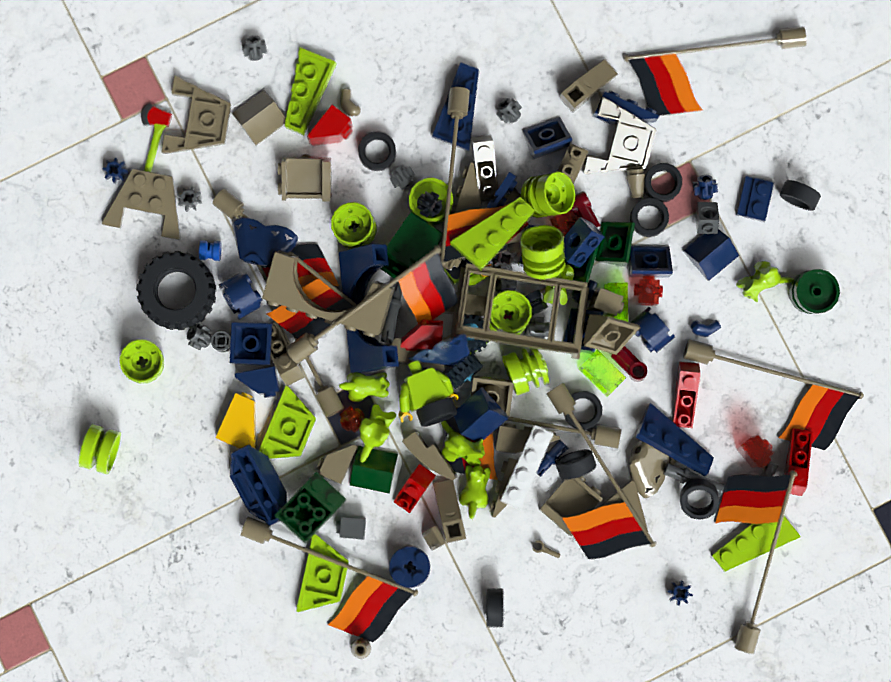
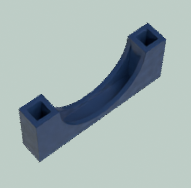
M370 244L338 252L342 293L356 304H359L364 299L367 285L372 276L380 268L389 265L387 245ZM346 329L351 373L371 372L399 366L397 346L384 345L375 337L364 335L362 330L356 329V331Z

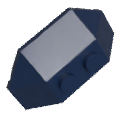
M250 445L231 453L230 478L248 512L265 521L269 526L279 522L280 520L275 515L287 503V491L268 456Z

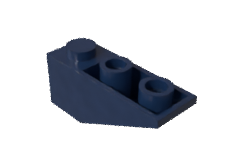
M604 91L602 97L609 99L646 123L657 122L659 118L655 110L648 107L645 109L641 108L637 102L631 99H627V101L619 98L620 95L613 91ZM600 100L593 117L608 124L617 125L618 120L598 116Z

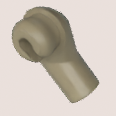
M341 89V109L349 116H358L361 109L351 101V90Z

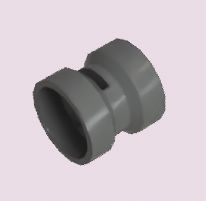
M225 331L214 333L211 337L213 348L222 353L230 350L231 336Z

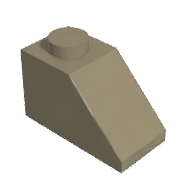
M599 288L594 292L587 310L604 312L603 315L615 317L617 313L620 314L624 307V302H622L623 296Z
M352 445L326 455L325 459L321 458L317 469L320 470L319 474L342 484L358 447Z

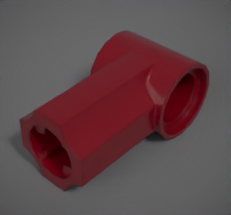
M582 191L576 194L575 202L570 210L571 214L577 220L579 217H582L592 222L597 228L601 225L591 209L592 205L586 193Z
M625 346L617 355L612 354L610 356L629 375L631 380L641 382L646 378L647 366L640 362ZM635 367L643 369L644 374L641 377H636L633 374L632 370Z

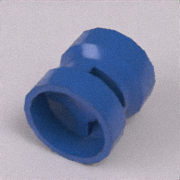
M200 240L199 259L220 261L222 252L221 241L209 243L207 240Z

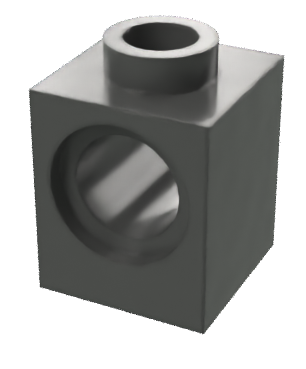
M697 202L695 215L697 234H717L720 220L718 202Z
M341 517V521H337L336 533H340L339 538L365 540L366 519Z

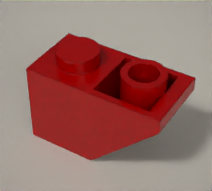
M422 320L401 338V348H405L407 351L433 349L436 344L442 342L443 321Z
M419 464L393 502L410 513L436 475Z

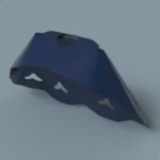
M240 218L233 222V232L239 258L249 264L271 266L276 251L280 250L289 253L296 246L298 236L292 230L283 226H265L259 221L250 218ZM249 225H251L252 227H257V228L250 230V226H249ZM272 231H274V232H279V233L276 234V236H274V234L272 233ZM285 234H287L288 237H292V239L286 240Z
M461 334L450 342H440L433 349L423 350L407 359L449 366L459 364L470 354L467 335Z

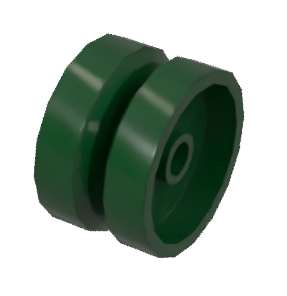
M814 269L804 271L793 279L789 288V296L793 306L802 313L808 315L825 313L831 310L838 302L840 287L836 278L830 272Z

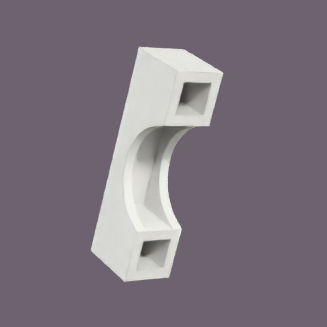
M536 425L533 426L516 468L500 500L501 502L517 509L521 508L554 433Z

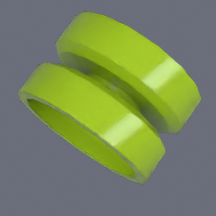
M425 178L417 182L409 195L410 212H414L432 226L444 222L448 185L436 178ZM425 192H434L439 195L438 199L442 200V209L434 217L430 215L425 217L420 214L421 210L417 209V200ZM451 192L449 215H450V213H451V209H452V206H453V194H452V192Z
M91 424L82 444L79 467L91 469L95 465L97 472L108 475L117 456L121 432L109 429L104 435L103 427Z

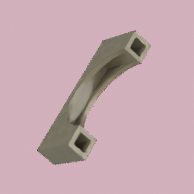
M280 250L275 252L262 299L267 300V304L276 307L283 305L286 306V310L295 313L302 311L306 313L305 316L313 319L321 317L329 324H333L356 307L345 310H330L314 303L305 294L298 279L297 262L299 256ZM374 281L369 292L360 303L384 287L386 283ZM395 286L389 287L340 324H343L345 329L356 331V329L362 330L364 335L370 337L379 336L385 324Z

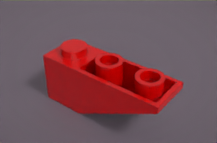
M679 361L673 412V423L678 427L693 428L701 375L699 363Z
M792 429L784 475H791L789 474L791 471L797 473L793 481L791 495L802 496L808 486L812 431Z

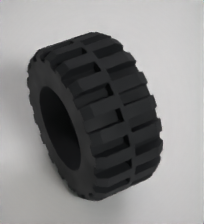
M168 251L164 252L160 257L155 256L152 258L153 261L150 264L146 263L144 266L145 270L139 274V284L136 285V290L138 291L137 299L141 309L149 319L157 325L170 330H185V328L196 326L198 322H203L206 319L205 316L211 313V307L216 301L215 292L217 289L212 273L199 258L187 252L174 251V253H170ZM173 272H182L190 276L196 288L195 297L192 302L179 310L167 308L158 297L160 282L164 277Z

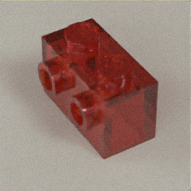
M759 435L751 436L736 449L752 468L766 466L772 460L770 456L774 454L771 450L773 448L766 439L762 440Z

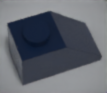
M275 366L235 373L236 379L259 395H264V398L274 397L276 392H280Z

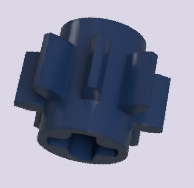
M116 157L112 162L106 160L108 165L106 168H102V170L108 174L104 178L106 180L112 178L114 184L119 179L124 181L123 175L128 173L126 169H123L126 163L123 161L119 164ZM113 167L119 171L117 174L113 173Z
M701 175L697 178L698 182H693L694 195H698V198L702 200L711 199L713 193H718L716 179H713L710 175Z
M680 580L679 585L672 582V590H667L672 595L669 601L677 600V606L680 605L681 601L688 604V596H693L688 591L691 585L683 586V580ZM677 588L681 590L684 589V592L682 593V598L679 596H675L677 594Z

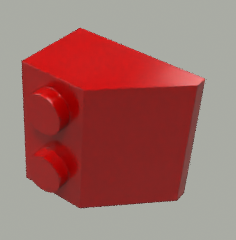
M331 105L307 135L309 144L317 146L341 143L343 139L347 140L353 132L352 120L334 105Z

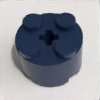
M238 273L219 284L220 290L224 288L225 293L222 295L234 314L239 313L237 316L239 320L259 309L262 301L258 291H253L250 284L252 281L247 273Z
M647 307L630 323L639 325L640 329L635 335L637 337L641 335L645 339L644 346L650 352L655 351L658 353L675 338V335L669 336L667 332L670 329L656 313L651 315L649 313L651 308Z
M407 546L394 553L390 560L389 571L397 584L406 588H414L423 584L428 578L430 561L426 553L421 549ZM409 561H412V564L416 566V569H413L411 573H408L407 569L404 568V564H408Z

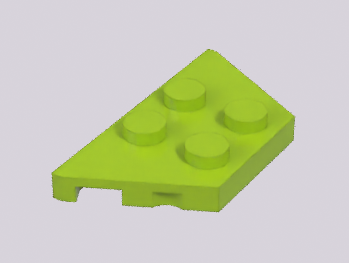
M288 386L284 388L259 449L269 459L300 457L316 421L315 416Z
M314 534L312 536L310 550L349 564V560L318 535ZM308 554L296 612L340 602L348 568Z

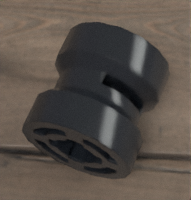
M539 289L525 296L532 308L531 316L548 308L547 303H544L541 298L542 294Z

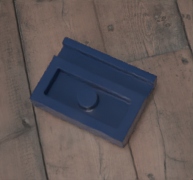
M745 176L736 216L765 222L774 182Z

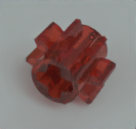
M351 406L340 414L342 417L340 419L341 426L347 431L352 429L354 433L360 429L361 422L365 419L362 410L359 408L353 409Z

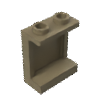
M283 157L281 163H278V175H282V183H278V195H282V201H286L287 198L322 199L323 202L331 201V158Z
M583 476L564 480L539 509L569 536H572V533L562 517L578 516L591 511L603 500L600 497L602 493L596 487L592 486L590 488L584 483L586 479Z

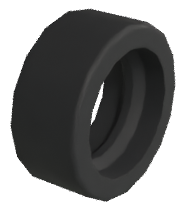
M370 132L359 143V159L369 170L383 171L389 168L396 157V146L393 139L383 132ZM373 140H381L389 148L388 157L381 163L371 162L366 156V146Z
M658 163L647 171L644 190L650 198H656L661 202H668L679 194L683 185L681 173L674 165ZM666 171L673 176L675 185L670 193L659 194L653 190L651 179L655 173Z
M786 180L779 194L786 202L809 211L815 210L821 197L820 193L812 187L794 180Z
M645 198L636 203L630 214V222L635 223V232L643 237H654L663 232L669 222V212L665 204L656 198ZM653 206L659 210L661 214L659 226L654 229H645L639 224L638 213L643 207Z
M588 391L573 393L571 396L575 401L587 399L593 403L595 408L593 418L587 422H579L583 430L594 427L602 416L600 399ZM564 415L569 425L578 429L570 415Z
M444 398L416 410V414L421 427H426L455 416L457 410L452 398Z
M589 449L566 454L555 463L559 476L563 480L582 477L592 472L597 466L593 453Z
M699 478L687 482L680 493L681 509L692 519L702 520L711 517L718 510L719 506L717 488L713 483L705 479ZM703 490L710 493L712 500L704 508H695L689 505L688 495L693 491Z
M487 588V627H503L504 590L503 588Z

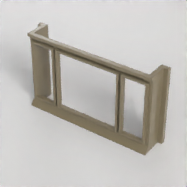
M467 263L465 268L461 267L457 289L458 303L455 304L450 339L466 334L467 338L571 354V358L579 359L589 293L588 283L554 277L550 279H535L523 272L486 266L479 270L474 264ZM470 273L490 276L483 329L462 326ZM497 277L555 287L548 339L489 330ZM561 288L580 291L573 343L554 340Z

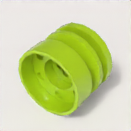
M555 172L529 177L521 188V198L535 209L532 217L565 214L572 209L575 202V189L571 179L566 174Z
M356 202L341 205L334 212L331 219V229L334 236L344 247L354 249L370 245L374 241L377 233V224L371 212L364 205ZM354 224L358 226L357 232L352 230Z
M547 225L534 226L527 229L520 238L524 272L535 279H550L558 276L566 266L562 232L553 226Z
M517 291L499 293L493 299L489 330L518 335L523 333L532 314L529 300ZM505 314H511V319H504Z
M135 340L122 350L120 367L123 374L131 381L147 384L155 381L161 375L164 368V357L161 350L154 343L147 340ZM141 357L148 360L144 368L137 364Z
M523 348L522 359H519L515 352L502 356L509 380L513 381V390L516 396L530 391L528 383L530 381L533 382L536 388H539L538 378H541L544 386L549 384L547 365L542 354L536 348H530V356L526 348Z

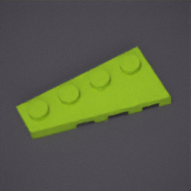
M300 47L298 64H296L295 80L291 90L292 96L291 101H289L284 127L304 136L337 63Z
M519 197L451 241L450 244L479 270H482L535 213V209Z
M785 516L783 517L775 549L801 537ZM778 522L751 523L711 556L721 569L726 572L770 552Z

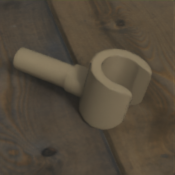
M535 541L541 543L542 549L539 551L533 549V551L536 553L544 552L558 559L560 558V553L545 547L541 541Z

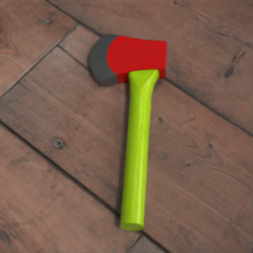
M150 103L144 107L141 113V120L144 126L154 125V133L143 170L146 172L152 171L162 132L166 127H169L172 118L171 113L160 110Z

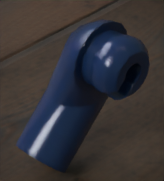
M591 279L587 285V288H589L588 300L593 297L599 285ZM573 290L571 298L576 300L577 303H579L580 291Z
M696 320L691 323L690 328L695 335L708 337L719 330L721 325L717 320L708 325Z

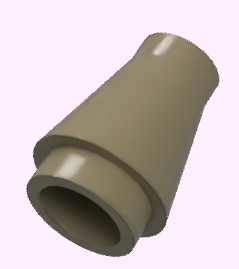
M643 169L627 170L626 179L632 198L644 197L646 174H644Z
M363 638L356 639L351 645L353 656L358 659L368 657L371 653L369 641ZM363 646L365 651L359 653L357 647Z

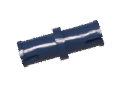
M560 439L548 452H545L536 472L540 477L553 464L555 465L556 460L569 449Z

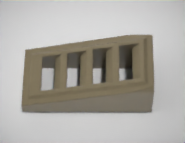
M435 526L422 534L431 550H435L445 544L444 538Z

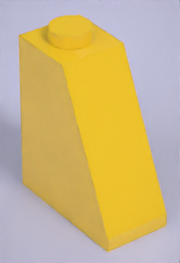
M241 392L240 395L235 393L215 438L239 449L247 445L256 449V402L252 401L253 396Z

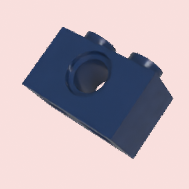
M579 217L563 238L565 260L580 268L605 236L592 222Z

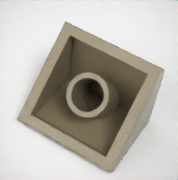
M265 90L232 113L255 145H258L285 125L286 121L279 107Z
M589 315L584 346L617 355L640 327L637 324L609 316Z
M474 376L471 396L482 387L510 417L514 388L513 381Z

